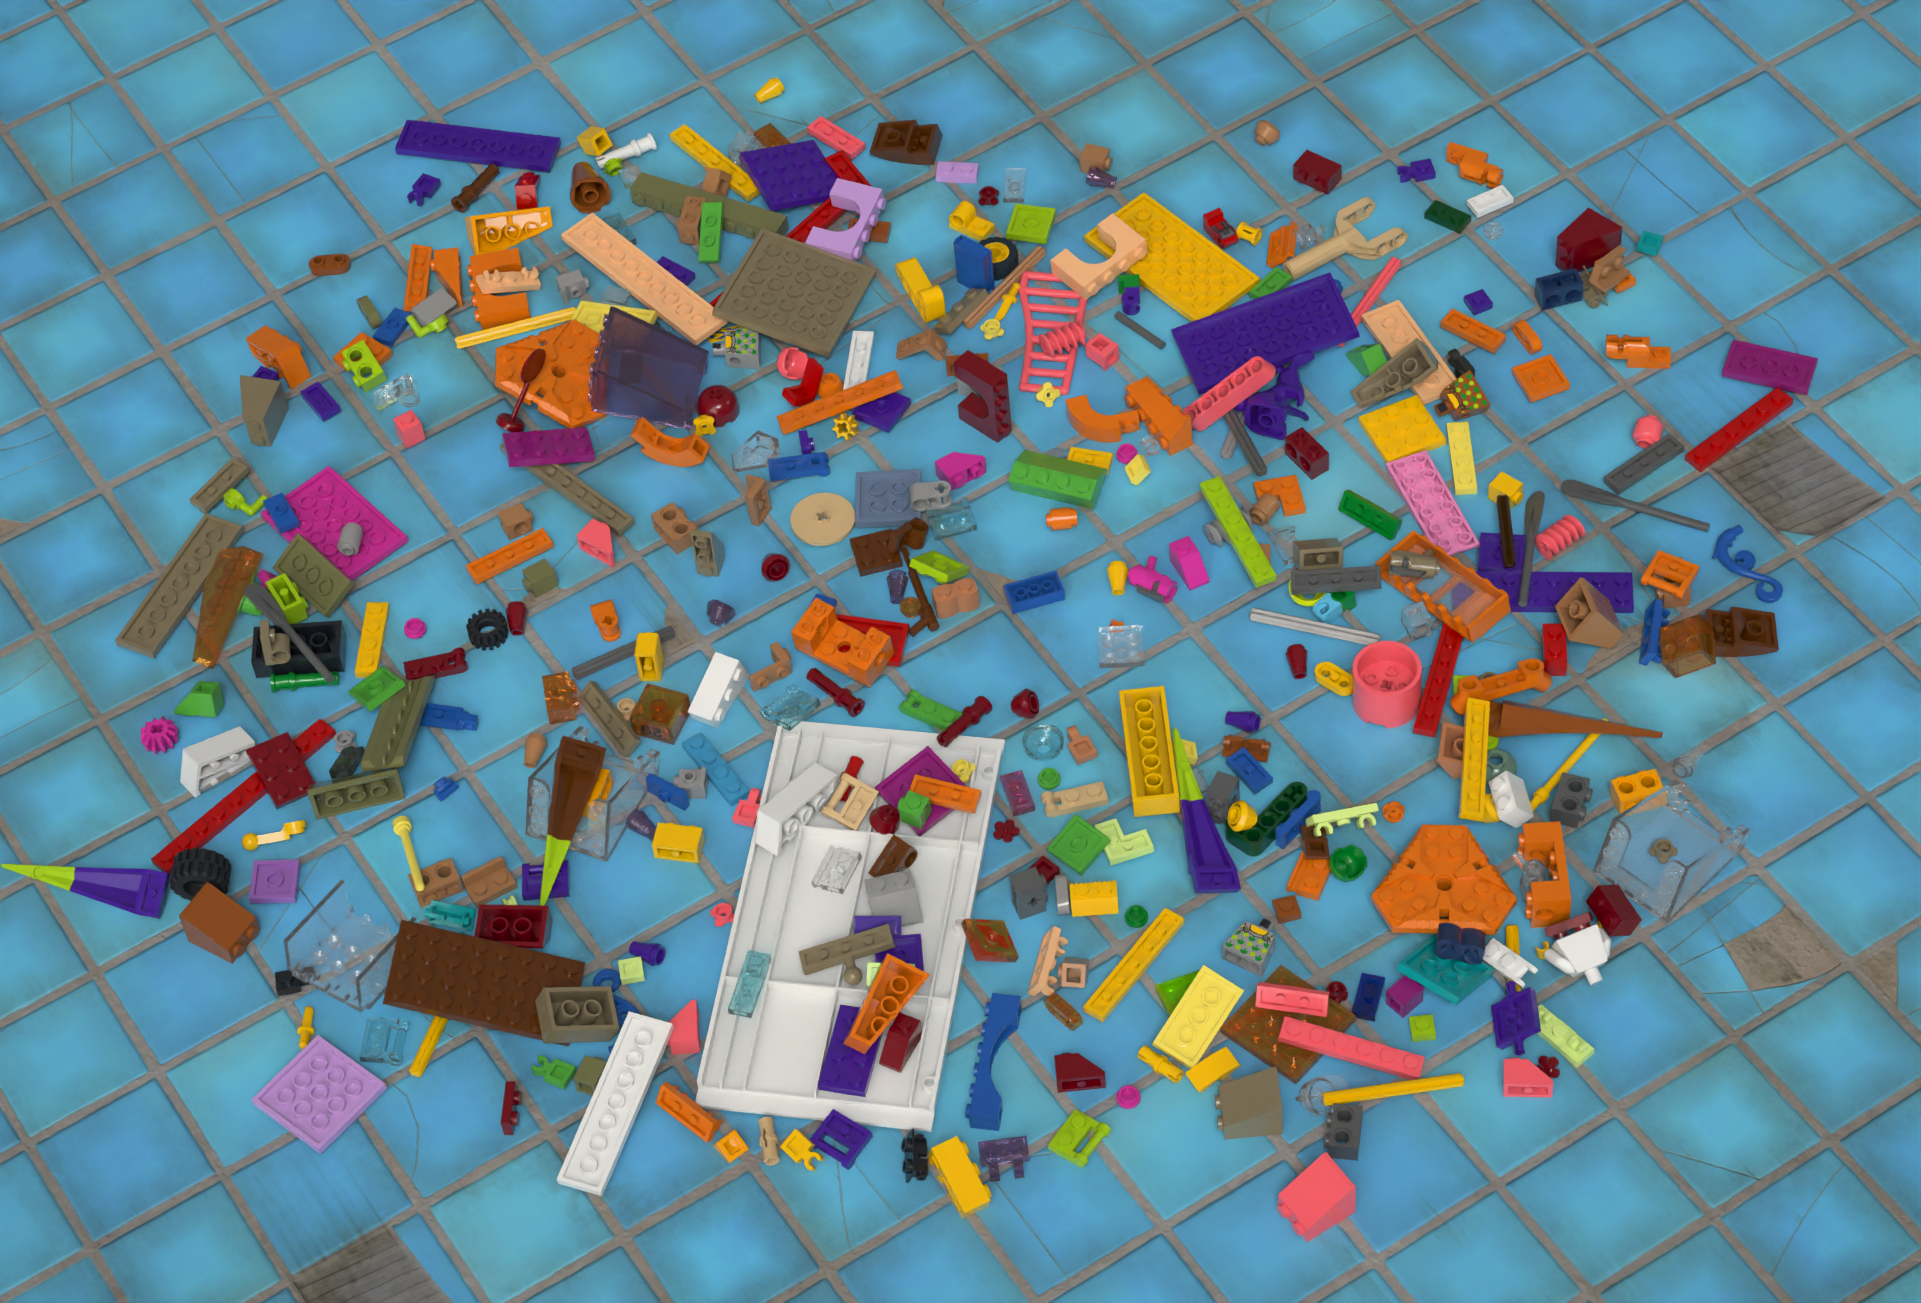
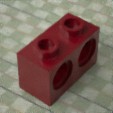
M1303 427L1285 437V454L1311 480L1329 470V452Z

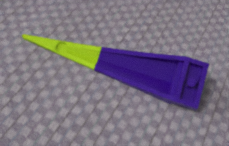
M1175 727L1172 730L1187 864L1188 872L1192 876L1195 894L1237 893L1241 887L1236 866L1209 813L1190 766L1178 729Z
M1 864V867L137 915L156 919L161 917L171 875L150 869Z

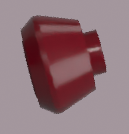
M767 554L761 563L763 577L771 582L783 579L790 570V562L782 554Z
M1027 688L1016 694L1011 701L1012 712L1018 717L1034 719L1039 712V700L1035 692Z
M882 805L875 808L869 816L872 828L880 834H894L899 828V813L891 805Z

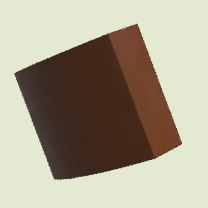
M916 120L882 122L878 124L870 154L898 163L934 164L943 135L938 124L918 125Z
M1731 606L1729 612L1706 609L1701 618L1704 655L1747 657L1773 653L1779 649L1775 613Z

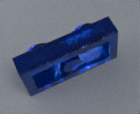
M1366 973L1361 974L1351 1017L1375 1022L1385 985V977Z

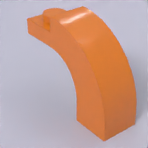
M1086 395L1065 399L1066 414L1070 424L1080 435L1090 440L1104 443L1120 442L1121 434L1140 430L1137 410L1117 415H1102L1091 408Z
M644 417L637 419L631 436L642 445L640 451L660 463L677 467H691L702 463L710 448V445L696 433L684 438L670 437L660 432Z

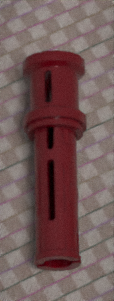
M817 668L809 670L806 676L807 680L831 696L835 704L846 709L851 717H856L863 711L865 702L861 698L857 699L848 688L842 689Z
M978 696L971 706L963 709L962 715L937 736L938 743L941 746L948 747L969 726L978 724L982 716L992 711L990 701L984 696Z

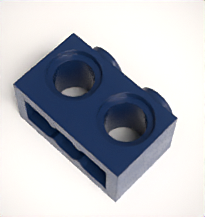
M1576 268L1536 278L1535 297L1542 311L1582 301L1584 283Z

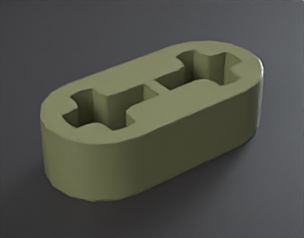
M367 295L356 299L357 305L371 329L380 327L382 324L380 316Z

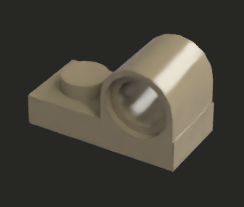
M261 620L260 640L266 666L288 662L291 658L289 636L283 633L275 634V629H270L269 620Z

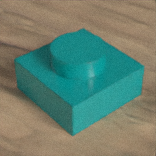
M1643 231L1637 243L1636 251L1657 256L1663 244L1664 236Z

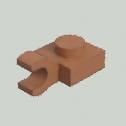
M1075 725L1066 729L1069 740L1067 749L1077 765L1098 757V752L1088 735L1081 737Z

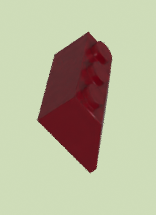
M479 904L474 937L521 948H544L550 940L552 927L549 907L540 905Z

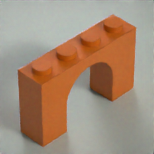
M518 247L469 256L471 265H467L469 277H473V280H469L471 292H475V295H472L473 306L478 308V310H474L476 323H481L482 330L531 318L526 292L507 296L482 294L476 282L477 275L483 274L485 270H488L489 274H494L495 269L499 272H520L522 270V263Z

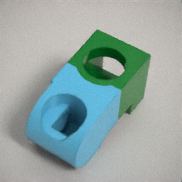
M1352 591L1326 593L1313 606L1312 613L1322 622L1330 624L1345 610L1351 611L1357 606L1355 593Z

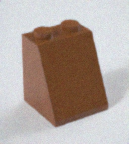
M206 882L179 915L190 943L232 964L238 957L242 956L245 948L258 936L260 931L254 915L208 882Z

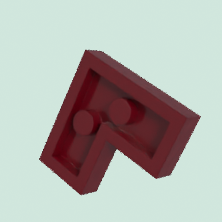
M1587 912L1544 929L1547 937L1553 936L1554 940L1567 936L1566 930L1574 928L1575 932L1590 927L1589 922L1594 921L1591 912Z

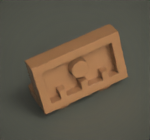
M1619 245L1595 262L1589 282L1598 289L1608 292L1627 278L1630 271L1622 266L1625 262L1624 255L1626 249Z
M748 474L745 477L748 488L745 499L751 524L759 527L771 511L772 506L766 480Z
M502 856L492 859L461 876L464 889L476 908H479V904H487L518 888Z

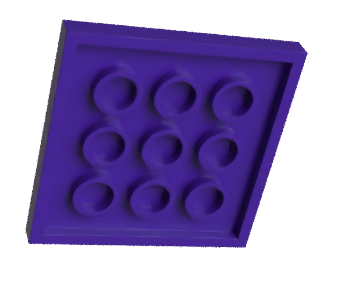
M814 140L745 151L739 154L740 162L771 211L825 202L830 197L829 193L838 178L825 162V157Z

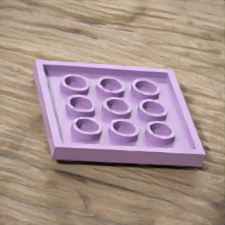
M317 1035L251 1100L254 1106L319 1154H322L387 1087L386 1083Z

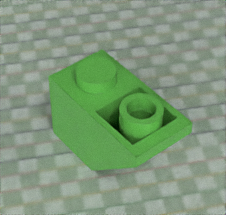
M198 681L180 700L174 709V714L205 716L208 718L216 717L224 706L220 682Z

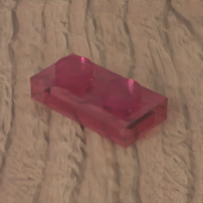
M1022 770L1001 775L1000 781L1013 817L1035 811V805Z

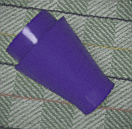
M1228 711L1225 723L1247 733L1258 731L1261 717L1255 711Z
M633 941L630 944L629 953L636 957L641 956L642 961L651 966L660 965L665 958V949L659 943Z

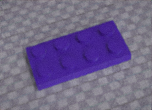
M840 1004L818 1083L819 1090L866 1097L883 1032L865 1054L843 1044L860 1007Z

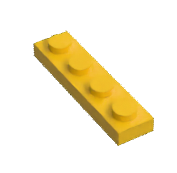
M367 602L354 672L356 678H367L380 668L390 611L389 602Z

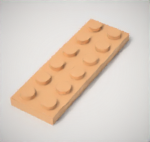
M1397 300L1361 315V321L1376 342L1380 343L1382 350L1389 360L1416 338L1430 348L1438 361V369L1424 381L1410 387V389L1419 397L1423 405L1440 399L1442 390L1455 381L1456 377L1402 303Z

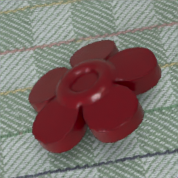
M1011 819L1006 820L1005 824L998 821L994 825L996 831H994L993 836L996 840L1003 838L1005 843H1009L1013 840V837L1019 835L1020 830L1018 827H1014L1015 823Z
M1545 1055L1541 1056L1538 1060L1541 1066L1537 1065V1067L1549 1078H1558L1560 1070L1554 1067L1559 1065V1060L1556 1057L1548 1058Z

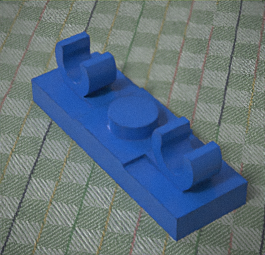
M1656 598L1645 610L1639 663L1645 666L1651 660L1660 664L1665 659V656L1660 655L1665 651L1664 645L1658 644V641L1663 633L1661 628H1665L1669 624V621L1665 619L1670 615V611L1662 609L1663 601Z

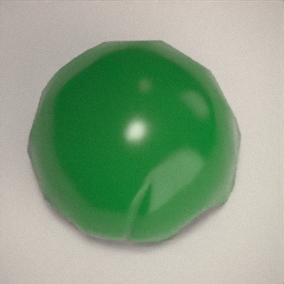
M1355 845L1338 848L1329 859L1330 871L1335 878L1343 882L1356 880L1367 867V858L1364 852Z

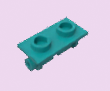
M431 900L430 909L427 908L425 911V917L429 919V923L473 931L475 908Z

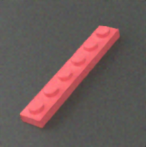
M1286 1016L1284 1017L1278 1038L1279 1042L1410 1080L1419 1079L1425 1058L1424 1056Z

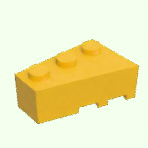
M955 1136L932 1147L928 1156V1162L930 1166L935 1164L940 1174L938 1175L939 1181L947 1187L949 1191L948 1196L963 1219L988 1207L992 1195L986 1184L982 1185L978 1177L981 1175L975 1162L971 1163L967 1156L969 1150L964 1141L960 1142L958 1136Z

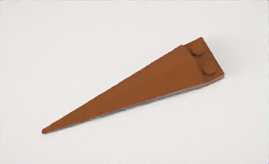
M1490 700L1488 736L1492 737L1551 733L1618 734L1662 738L1663 732L1542 707L1502 700V703Z

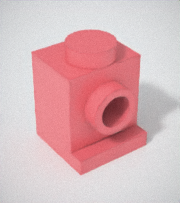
M1101 333L1091 338L1085 345L1086 356L1102 366L1104 371L1119 360V345Z

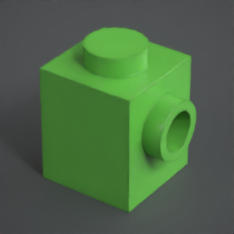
M908 790L905 797H901L897 807L901 822L921 830L932 812L930 799Z

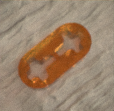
M1052 993L1044 1000L1048 1011L1069 1030L1075 1031L1083 1024L1081 1015L1057 993Z

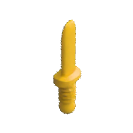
M1014 283L1008 294L1002 296L1004 301L994 319L1002 320L1011 304L1017 303L1016 295L1019 292V283Z
M305 1006L302 1026L297 1028V1033L300 1035V1049H304L308 1045L310 1036L315 1033V1028L311 1027L314 1009L310 1006Z

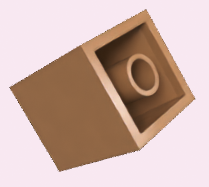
M1580 577L1555 605L1569 641L1612 648L1624 635L1609 599L1584 578Z

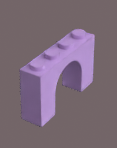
M837 178L829 193L832 206L856 212L860 215V218L852 228L841 232L813 226L805 244L856 262L862 255V248L865 242L867 243L870 239V232L873 226L877 225L881 210H884L886 206V198H884L883 190L880 188Z

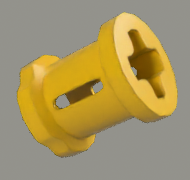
M1244 221L1239 224L1236 230L1239 240H1247L1254 246L1260 242L1263 232L1262 228L1258 227L1256 229L1248 226L1247 222Z

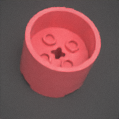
M1379 641L1367 645L1356 655L1353 662L1352 704L1356 714L1367 724L1371 722L1377 725H1384L1385 728H1395L1408 723L1415 717V713L1421 703L1422 665L1418 655L1410 647L1395 641Z

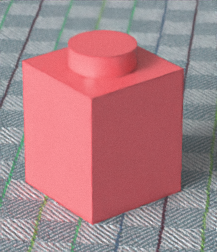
M412 410L393 418L397 436L406 449L425 440L422 424Z

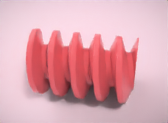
M1079 320L1076 323H1069V327L1063 325L1061 330L1055 328L1053 332L1047 331L1045 335L1039 334V343L1045 354L1049 353L1052 358L1055 357L1054 351L1062 355L1063 347L1067 352H1070L1071 344L1075 349H1078V342L1082 346L1086 345L1085 331Z
M1565 515L1536 536V547L1544 558L1551 560L1553 558L1552 555L1557 556L1559 554V550L1564 551L1566 546L1570 547L1572 545V541L1577 542L1579 537H1584L1586 535L1585 529L1574 516Z

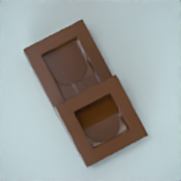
M1301 825L1300 836L1305 859H1329L1328 839L1325 838V829L1321 827V836L1316 838L1313 833L1315 826L1307 827L1306 825Z

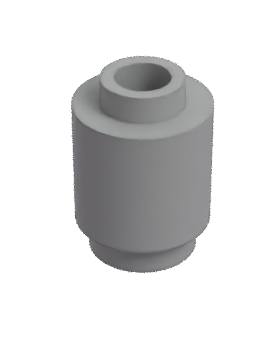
M347 523L342 528L337 545L338 550L342 554L351 556L358 553L363 537L362 527L356 523Z

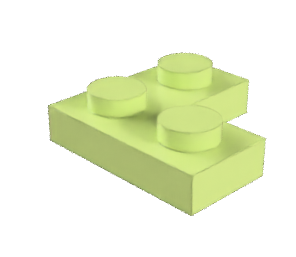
M1116 818L1094 825L1096 829L1111 840L1104 849L1110 866L1154 852V846L1146 829L1124 836Z

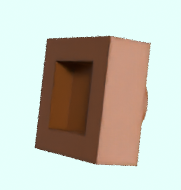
M1295 895L1272 900L1278 924L1301 919V911Z

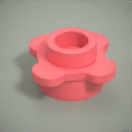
M719 903L710 911V915L714 917L717 927L733 922L735 914L732 912V905L729 903Z

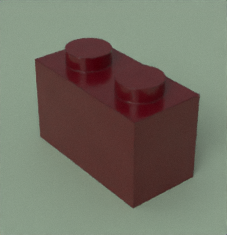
M1306 150L1293 164V179L1329 195L1342 180V165Z
M1598 885L1586 900V903L1610 937L1630 936L1642 920L1619 885Z

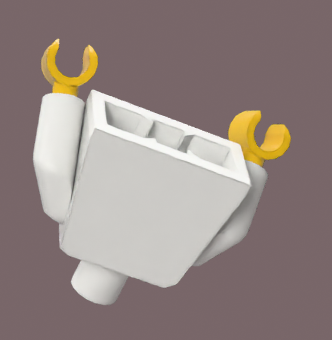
M1597 921L1596 925L1592 926L1590 924V927L1557 940L1551 946L1552 949L1549 948L1547 941L1542 942L1544 949L1535 947L1536 956L1539 959H1546L1564 973L1570 974L1573 978L1585 974L1590 986L1603 980L1598 968L1608 961L1611 939L1602 929L1601 923Z

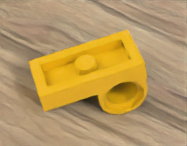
M961 201L949 215V228L979 241L987 239L995 230V224L978 217L974 206L967 201Z

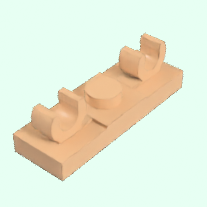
M535 266L532 268V271H527L526 267H523L520 272H499L495 269L494 274H489L488 270H485L483 274L476 277V282L482 294L540 290L541 282L538 279L539 272Z
M1053 926L1043 935L1027 992L1032 996H1036L1040 991L1044 995L1050 996L1055 991L1048 984L1053 986L1057 979L1048 975L1055 967V956L1061 957L1065 953V950L1061 949L1058 945L1064 947L1068 943L1066 938L1059 937L1061 929Z

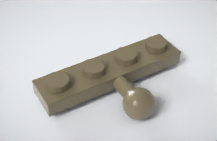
M885 924L799 951V956L805 975L845 963L847 969L844 972V980L847 984L855 986L862 981L863 974L856 967L854 960L895 948L890 925Z

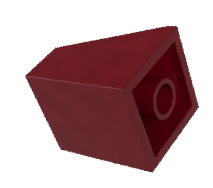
M1588 207L1557 236L1555 265L1563 271L1576 268L1578 273L1584 271V265L1586 269L1594 267V261L1601 259L1621 245L1622 226Z

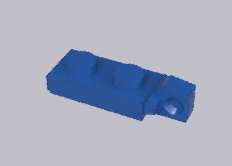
M427 703L419 725L452 730H477L479 722L477 715L469 714V712L464 711L461 707Z

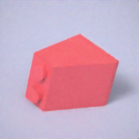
M1325 1152L1278 1194L1277 1209L1283 1218L1289 1219L1295 1233L1298 1236L1302 1235L1309 1242L1355 1213L1356 1187L1328 1153Z

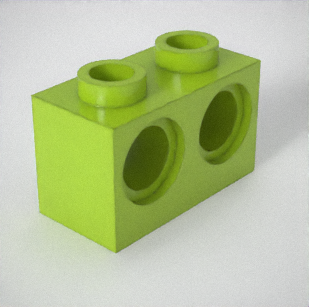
M364 340L341 352L344 360L341 362L347 372H353L354 376L352 379L357 388L362 387L366 393L387 381L384 371ZM356 357H362L359 361H353ZM372 373L370 377L364 378L365 374Z

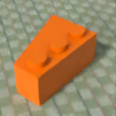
M264 325L245 338L252 355L266 368L272 367L279 374V379L284 378L291 390L312 377L301 355L302 348L296 341H291L286 335L279 334L276 329H271Z

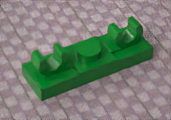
M1349 489L1344 491L1338 507L1339 511L1389 540L1395 539L1403 522L1402 519Z

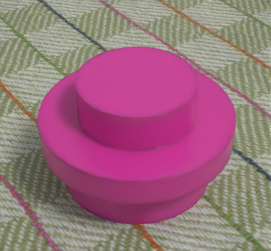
M1122 444L1116 452L1117 460L1123 464H1128L1138 454V451L1132 444Z
M411 618L404 626V633L410 639H418L426 633V625L418 618Z
M1126 1085L1117 1092L1116 1100L1122 1108L1132 1109L1140 1103L1141 1096L1134 1086Z

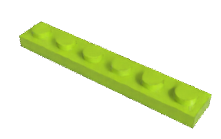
M1217 476L1201 482L1200 490L1255 587L1257 588L1276 581L1277 575L1221 477Z

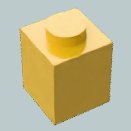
M590 126L576 137L584 153L587 155L600 156L613 146L604 128Z
M1501 471L1489 484L1488 499L1497 504L1498 495H1507L1511 510L1515 505L1520 504L1524 497L1523 483Z

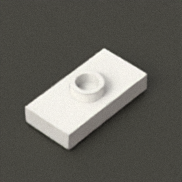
M1500 185L1468 199L1467 206L1479 218L1513 203L1514 197L1504 185Z

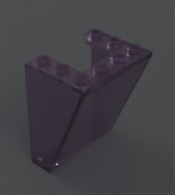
M611 306L609 314L604 315L603 327L605 328L600 330L598 338L600 346L595 347L594 359L596 360L591 362L589 375H592L588 388H590L588 402H591V411L636 420L644 417L651 423L691 430L702 377L706 374L708 367L709 351Z

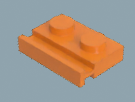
M1293 221L1290 222L1289 226L1284 225L1270 233L1266 265L1271 269L1283 264L1289 256L1294 257L1298 225Z
M1302 850L1286 886V892L1290 893V891L1296 892V895L1319 901L1331 874L1329 859H1305Z

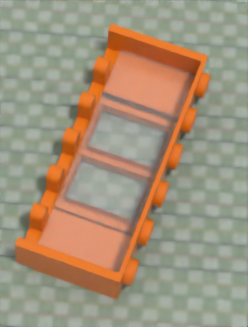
M1414 530L1375 562L1376 566H1381V579L1472 643L1477 638L1482 637L1511 611L1509 596L1503 589L1496 588L1487 578L1483 579L1471 567L1467 568L1461 564L1458 558L1455 556L1451 557L1441 546H1435L1425 535H1419ZM1426 549H1431L1434 553L1432 557H1436V562H1440L1439 573L1434 575L1433 579L1401 577L1388 574V562L1391 559V551L1401 550L1423 555Z

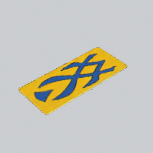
M737 325L719 329L708 337L709 343L724 341L727 330L743 328V326Z

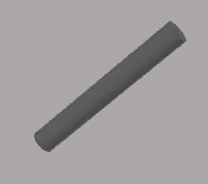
M1120 311L1115 313V319L1159 349L1163 350L1166 343Z

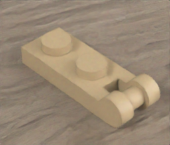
M1103 781L1057 792L1046 791L1041 794L1042 803L1046 805L1044 809L1046 816L1050 818L1109 804Z

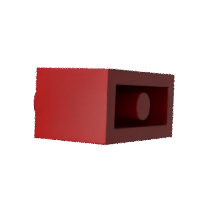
M1562 623L1542 625V660L1544 671L1548 672L1550 676H1566L1567 644L1566 632Z

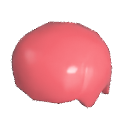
M786 347L778 355L777 369L783 377L799 380L803 377L808 356L806 353L799 351V348Z

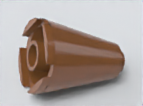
M578 162L572 168L571 203L582 213L590 214L600 211L601 207L609 203L611 197L609 185L589 163Z

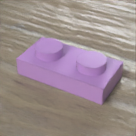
M938 161L936 182L977 184L979 163Z

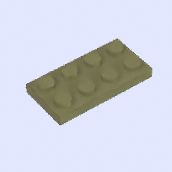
M299 533L296 534L272 567L279 575L285 573L290 582L296 584L299 593L328 618L331 617L355 584Z

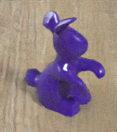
M1301 353L1293 357L1291 365L1286 369L1283 365L1275 367V374L1279 373L1275 386L1262 392H1256L1234 407V410L1244 413L1245 423L1251 431L1262 436L1284 440L1287 435V424L1285 423L1287 415L1299 417L1304 421L1309 420V416L1305 412L1292 407L1289 403L1290 401L1297 400V407L1303 405L1305 395L1298 370L1315 359L1314 354Z

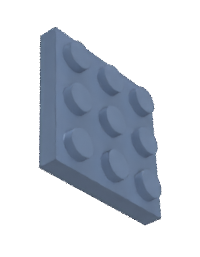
M921 469L856 472V528L902 526L916 517L921 519V512L915 511L911 507L909 491L912 484L921 482Z

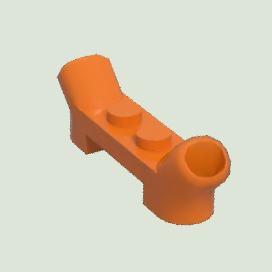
M1534 658L1517 662V669L1481 680L1476 675L1462 678L1458 682L1457 693L1450 699V704L1458 714L1465 715V702L1468 697L1490 701L1530 688L1544 693L1550 688L1552 678L1548 672L1544 671V664L1541 660Z

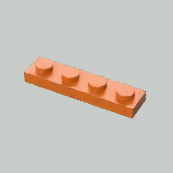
M411 245L403 311L411 312L410 309L426 299L432 247Z
M541 528L465 566L467 572L477 585L554 546L548 534Z

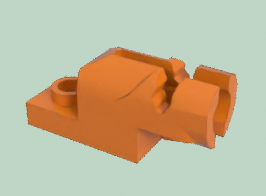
M1449 142L1446 162L1459 165V177L1476 182L1481 186L1487 183V187L1491 189L1501 185L1504 176L1501 173H1503L1504 169L1489 164L1488 153Z
M1606 335V357L1627 359V368L1670 369L1671 347L1650 346V337L1623 335L1622 338H1619L1618 335Z

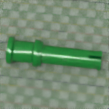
M289 672V674L283 675L271 673V691L276 693L277 690L290 689L292 692L302 687L339 685V672H331L335 677L331 683H327L320 673L296 674L295 672Z

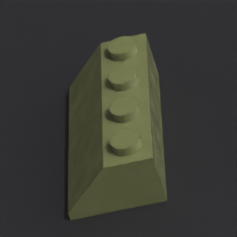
M397 767L377 771H364L351 776L308 785L307 788L316 820L405 799L403 784Z

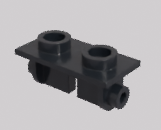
M911 1129L907 1137L903 1138L901 1150L905 1154L902 1171L906 1175V1183H909L912 1177H916L918 1181H924L928 1176V1159L919 1158V1156H927V1139L924 1138L923 1134H916L914 1136V1129Z

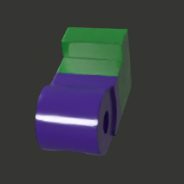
M1139 274L1118 275L1119 294L1124 293L1121 298L1122 311L1126 315H1136L1140 311Z

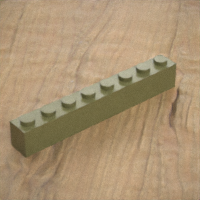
M643 172L639 174L630 188L632 203L676 217H680L687 196L706 198V203L723 202L722 230L745 236L749 239H755L761 228L783 236L789 230L787 215Z

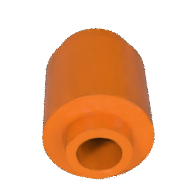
M1076 508L1049 509L1050 514H1046L1047 527H1051L1052 531L1073 529V526H1078Z

